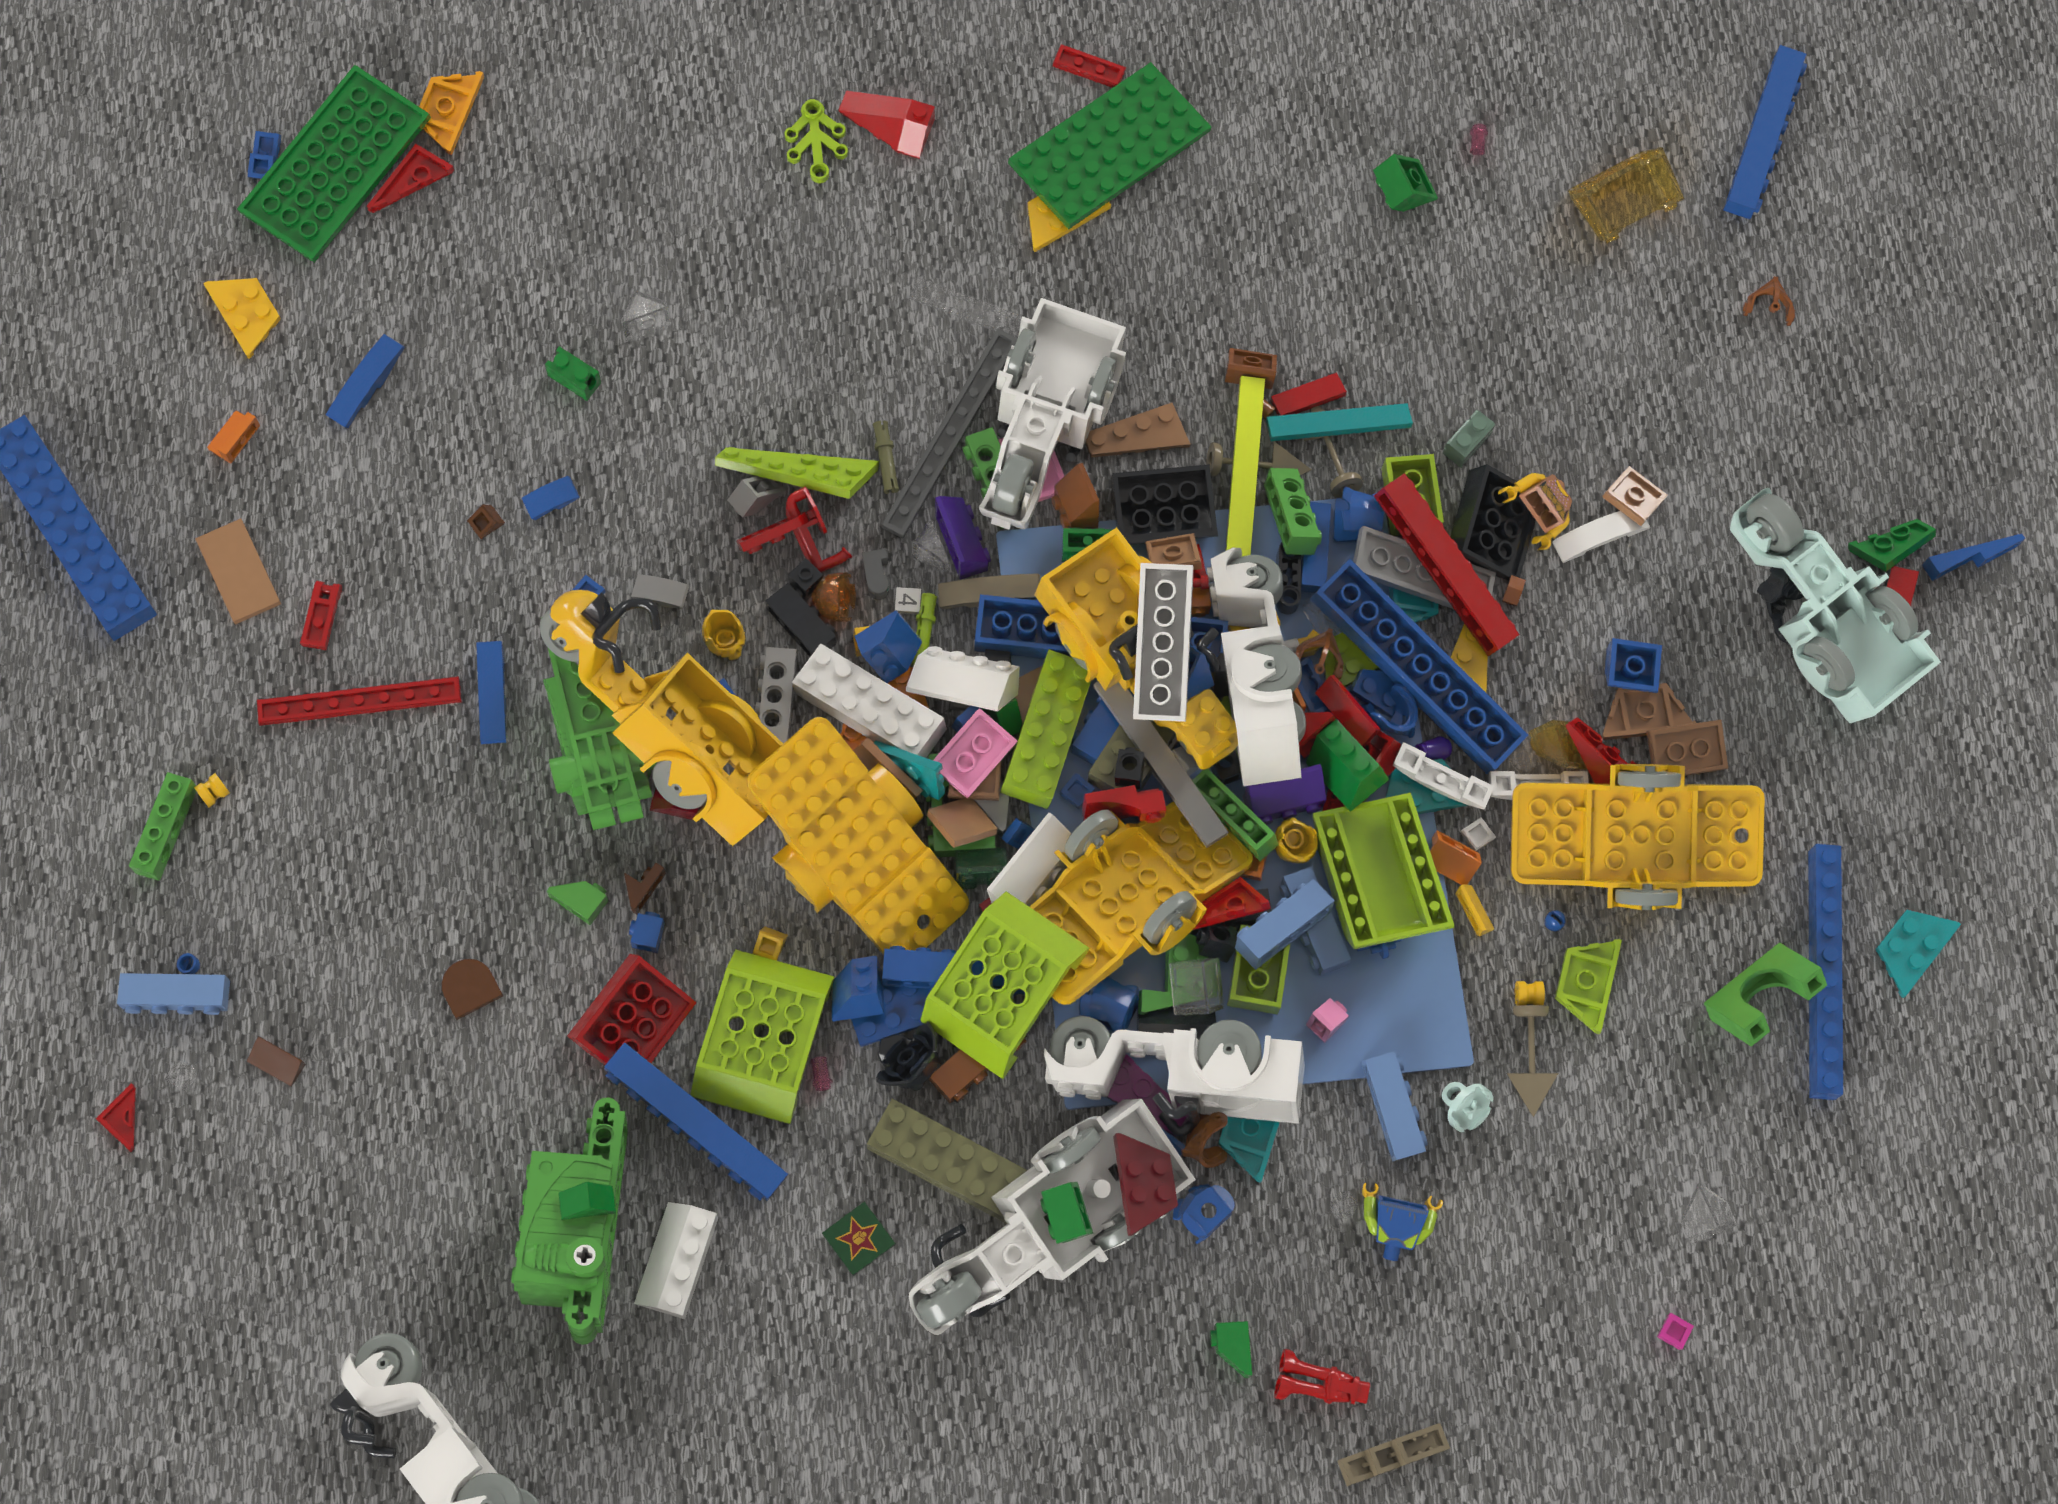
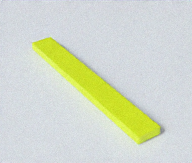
M1241 376L1239 383L1225 551L1231 548H1241L1242 557L1251 555L1265 379Z

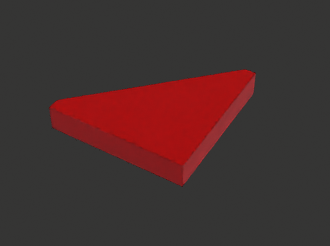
M132 1083L96 1118L130 1152L134 1150L136 1087Z

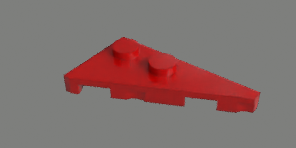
M415 144L369 202L367 209L375 213L452 174L454 167Z
M1239 877L1201 902L1207 910L1194 929L1267 911L1271 906L1264 896L1242 877Z

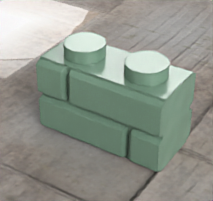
M1476 410L1446 443L1443 454L1462 468L1492 434L1495 423Z

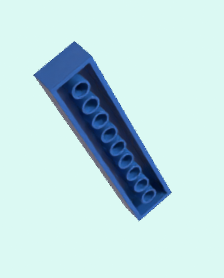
M23 415L1 428V472L112 640L116 641L155 617L157 613L27 417Z
M1351 559L1347 560L1310 598L1395 684L1404 685L1413 695L1417 706L1486 774L1496 770L1528 736Z
M980 594L974 651L985 652V649L1009 651L1010 655L1045 659L1050 649L1070 656L1057 634L1055 622L1047 627L1043 624L1049 614L1038 600ZM1191 617V628L1194 635L1190 638V645L1196 648L1199 640L1213 627L1219 632V635L1207 648L1218 657L1223 652L1221 633L1228 632L1229 621Z

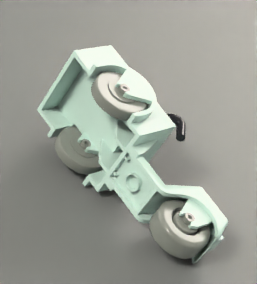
M1770 488L1763 489L1734 512L1730 531L1754 563L1760 566L1784 569L1806 598L1798 614L1784 625L1781 614L1776 613L1772 615L1775 635L1780 641L1791 645L1795 662L1803 676L1818 692L1832 700L1849 723L1875 716L1941 663L1924 640L1931 634L1930 631L1917 632L1918 620L1910 604L1895 590L1886 586H1879L1889 576L1883 574L1877 577L1870 566L1856 572L1851 566L1846 568L1823 536L1817 531L1803 529L1801 520L1794 509L1785 500L1772 494Z

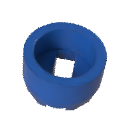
M1554 910L1546 915L1544 922L1549 930L1556 932L1564 927L1566 919L1562 912ZM1551 915H1554V916H1555L1557 919H1559L1562 923L1560 924L1556 919H1554L1553 917H1551Z
M185 953L177 960V969L183 974H196L200 969V962L194 955Z

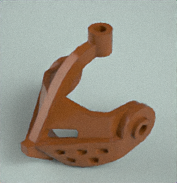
M1774 276L1771 281L1748 296L1743 305V316H1748V313L1752 312L1757 297L1772 295L1773 302L1769 306V311L1772 313L1777 312L1780 309L1778 300H1781L1786 308V325L1791 326L1795 318L1793 303L1780 284L1778 277Z
M1328 628L1327 631L1303 641L1296 648L1294 653L1301 660L1305 649L1323 647L1319 663L1314 666V671L1317 674L1324 673L1325 667L1323 665L1328 650H1330L1336 661L1333 675L1338 680L1341 679L1344 663L1332 632L1333 629Z
M1214 1112L1210 1115L1200 1114L1199 1124L1187 1134L1186 1146L1181 1150L1182 1155L1195 1159L1207 1168H1213L1224 1163L1227 1160V1152L1218 1146L1204 1149V1146L1213 1133L1227 1125V1115L1222 1112Z

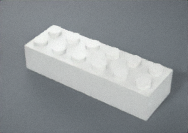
M1141 563L1133 719L1186 722L1193 565Z
M823 644L818 646L792 681L796 695L870 740H877L927 758L947 730L944 717Z

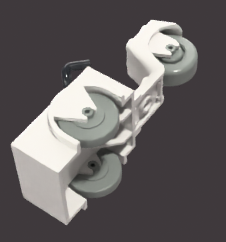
M1043 298L1040 299L1032 320L1022 317L1016 344L1011 346L1003 371L999 370L997 375L996 388L1001 390L998 420L1003 422V425L997 431V435L1004 439L990 486L979 506L983 516L992 518L991 524L1010 530L1011 526L1026 529L1041 496L1050 458L1057 441L1071 446L1070 451L1066 455V460L1073 462L1079 455L1080 450L1083 449L1093 422L1099 425L1103 423L1116 392L1125 361L1126 352L1121 350L1126 327Z
M1231 548L1211 558V567L1207 568L1208 580L1211 582L1209 583V591L1212 599L1214 617L1219 616V620L1229 621L1228 625L1249 627L1251 629L1221 633L1223 652L1218 657L1207 648L1219 635L1215 628H1210L1199 640L1196 649L1206 656L1214 681V686L1208 689L1213 691L1220 702H1222L1223 697L1229 696L1231 714L1237 730V751L1243 786L1302 778L1299 742L1306 731V718L1302 708L1292 698V692L1296 690L1302 678L1301 662L1291 649L1282 646V634L1275 610V605L1283 594L1282 572L1279 566L1270 558L1261 555L1242 557L1241 548Z
M1076 1016L1065 1020L1056 1028L1050 1041V1054L1044 1048V1057L1047 1064L1045 1074L1047 1084H1053L1055 1090L1060 1092L1059 1095L1075 1097V1094H1082L1092 1100H1100L1101 1096H1108L1126 1053H1130V1056L1136 1058H1145V1055H1155L1159 1060H1166L1169 1070L1167 1090L1172 1105L1161 1092L1156 1094L1153 1100L1163 1111L1158 1117L1174 1135L1179 1137L1189 1134L1199 1124L1200 1114L1210 1115L1214 1112H1222L1227 1117L1299 1124L1305 1064L1302 1041L1271 1039V1036L1266 1035L1262 1058L1261 1044L1257 1034L1251 1027L1237 1020H1222L1212 1024L1203 1032L1198 1040L1196 1038L1197 1031L1194 1028H1191L1190 1031L1174 1029V1033L1163 1032V1034L1116 1030L1110 1036L1107 1028L1098 1020L1087 1016ZM1186 1116L1189 1120L1182 1126H1179L1174 1120Z

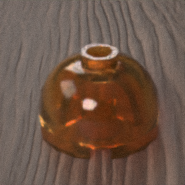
M847 572L831 573L823 577L817 584L816 590L812 593V602L824 618L834 622H848L852 619L848 615L850 606L855 610L856 588L855 584H850L848 578H852L851 574Z

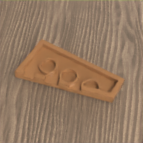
M1173 403L1091 430L1085 442L1091 458L1121 455L1122 453L1129 452L1140 453L1148 450L1190 447L1189 439Z

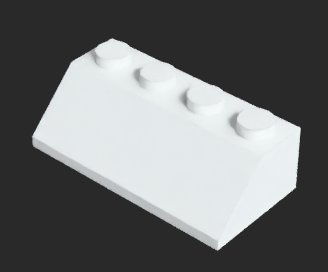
M931 646L917 656L906 686V692L999 711L1018 695L1020 666L1011 665L1008 661L996 662L988 660L984 656L972 657L965 655L961 651L948 652L943 651L940 647Z
M1048 813L987 888L991 903L1007 891L1026 905L1031 906L1049 890L1067 866L1054 852L1056 850L1064 852L1065 844L1071 833L1053 814Z
M668 1202L634 1304L678 1318H686L718 1221L717 1213L692 1205Z

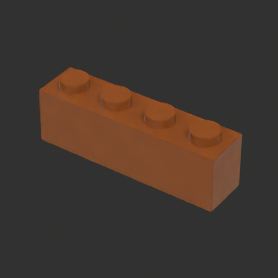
M1028 1033L1026 1034V1036L1024 1037L1016 1051L1021 1049L1026 1044L1027 1040L1025 1038L1027 1037ZM959 1050L932 1074L929 1081L949 1103H952L954 1100L959 1102L969 1093L967 1089L973 1083L979 1085L988 1077L986 1072L989 1069L962 1050Z

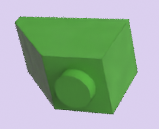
M587 881L552 886L547 890L548 896L589 925L592 924L609 902L605 895L607 891L597 883L591 885Z

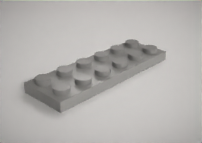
M1362 526L1359 529L1353 562L1372 581L1454 609L1405 540L1366 526ZM1472 564L1473 570L1486 584L1488 591L1492 595L1496 572Z

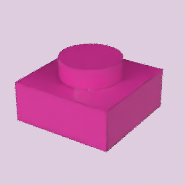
M1669 1313L1657 1337L1682 1350L1694 1326Z

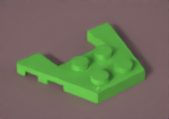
M1188 934L1177 945L1166 951L1165 992L1140 990L1138 1014H1146L1215 997L1216 960L1199 955L1196 936Z

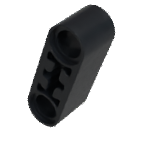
M1281 542L1276 555V564L1282 572L1283 594L1276 606L1281 613L1289 615L1298 609L1301 600V555L1285 556L1283 554L1285 550ZM1287 568H1291L1290 578L1292 580L1290 585H1287L1288 577L1285 575ZM1289 596L1295 602L1287 603L1283 600V597Z

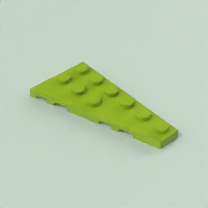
M726 447L715 457V466L799 487L806 486L807 489L850 499L878 471L879 461Z

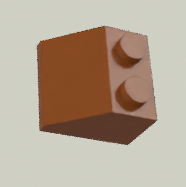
M1080 463L1054 485V496H1051L1054 509L1059 510L1061 514L1060 522L1063 528L1096 529L1099 526L1100 500L1083 463Z

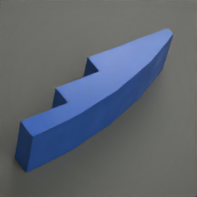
M383 334L351 374L327 411L326 416L343 427L349 428L360 408H365L376 388H381L405 347L386 334Z

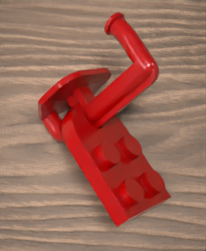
M806 486L794 491L787 498V518L736 540L741 551H747V553L752 554L763 548L761 544L768 541L772 544L785 539L784 534L793 530L804 557L821 573L840 565L849 558L852 559V555L844 547L837 554L824 560L821 559L807 527L816 524L822 534H826L827 529ZM806 499L810 510L800 513L796 503Z

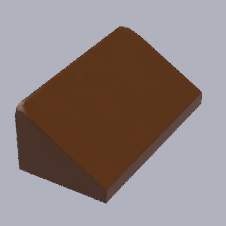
M259 1036L247 1059L248 1063L291 1087L306 1065L302 1060Z

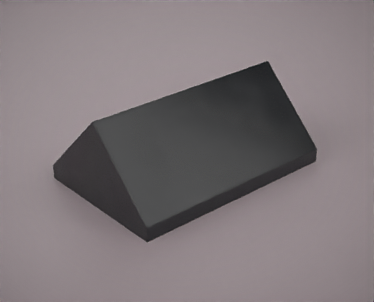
M1178 1005L1146 1014H1138L1137 1006V1031L1163 1034V1032L1174 1033V1029L1190 1031L1191 1028H1194L1197 1031L1196 1038L1199 1040L1203 1032L1209 1026L1216 1023L1215 1006Z

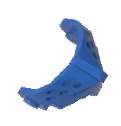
M1396 683L1391 688L1390 695L1396 702V712L1391 721L1375 712L1374 706L1371 703L1361 705L1381 731L1408 736L1409 738H1413L1415 735V723L1418 717L1417 704L1413 695L1404 685ZM1403 716H1406L1405 724H1403Z

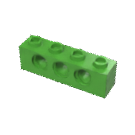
M993 427L966 436L965 446L962 447L966 460H971L974 467L971 470L975 481H980L983 488L980 490L983 499L990 486L991 481L989 478L993 477L1001 448ZM989 456L991 460L982 461L980 457Z
M1270 468L1264 488L1285 553L1314 555L1317 545L1321 543L1322 534L1317 528L1315 513H1312L1310 498L1306 495L1304 489V480L1301 479L1298 469Z
M1209 769L1201 771L1192 780L1219 820L1259 861L1263 860L1279 845L1275 833Z
M167 772L129 864V867L136 874L160 881L196 794L194 789L196 785L192 779Z

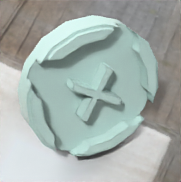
M1460 1082L1449 1083L1442 1092V1099L1449 1107L1447 1118L1449 1124L1459 1132H1465V1129L1473 1130L1477 1128L1490 1113L1491 1108L1489 1104L1490 1101L1493 1102L1492 1092L1482 1084H1472L1466 1087ZM1461 1091L1454 1100H1450L1454 1092Z

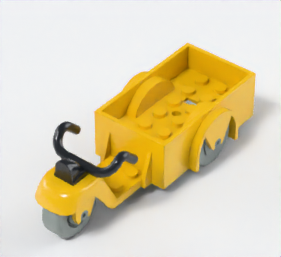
M571 590L559 596L540 621V634L546 646L555 655L564 660L579 662L578 673L580 680L614 712L612 716L620 724L613 734L644 763L640 770L644 773L650 766L656 763L652 776L659 793L671 804L684 809H696L706 802V805L697 812L693 820L697 822L703 818L727 842L734 846L769 815L749 789L748 777L755 768L783 743L761 723L757 713L748 703L726 690L688 652L669 670L647 676L644 679L623 660L621 650L616 645L619 618L626 611L643 608L649 614L651 629L653 631L660 630L659 611L652 601L645 598H634L621 602L612 609L602 592L597 595L588 590ZM669 707L676 713L672 720L666 716ZM727 762L734 768L730 775L723 770Z

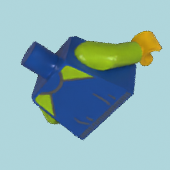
M1364 1183L1362 1188V1194L1365 1197L1364 1218L1369 1232L1375 1236L1376 1242L1386 1244L1383 1258L1398 1261L1401 1248L1413 1250L1415 1245L1421 1244L1433 1233L1438 1215L1436 1212L1443 1205L1441 1199L1438 1201L1437 1207H1434L1430 1202L1432 1196L1425 1201L1424 1205L1381 1195L1377 1196L1378 1185L1375 1183L1374 1192H1368L1366 1190V1183Z

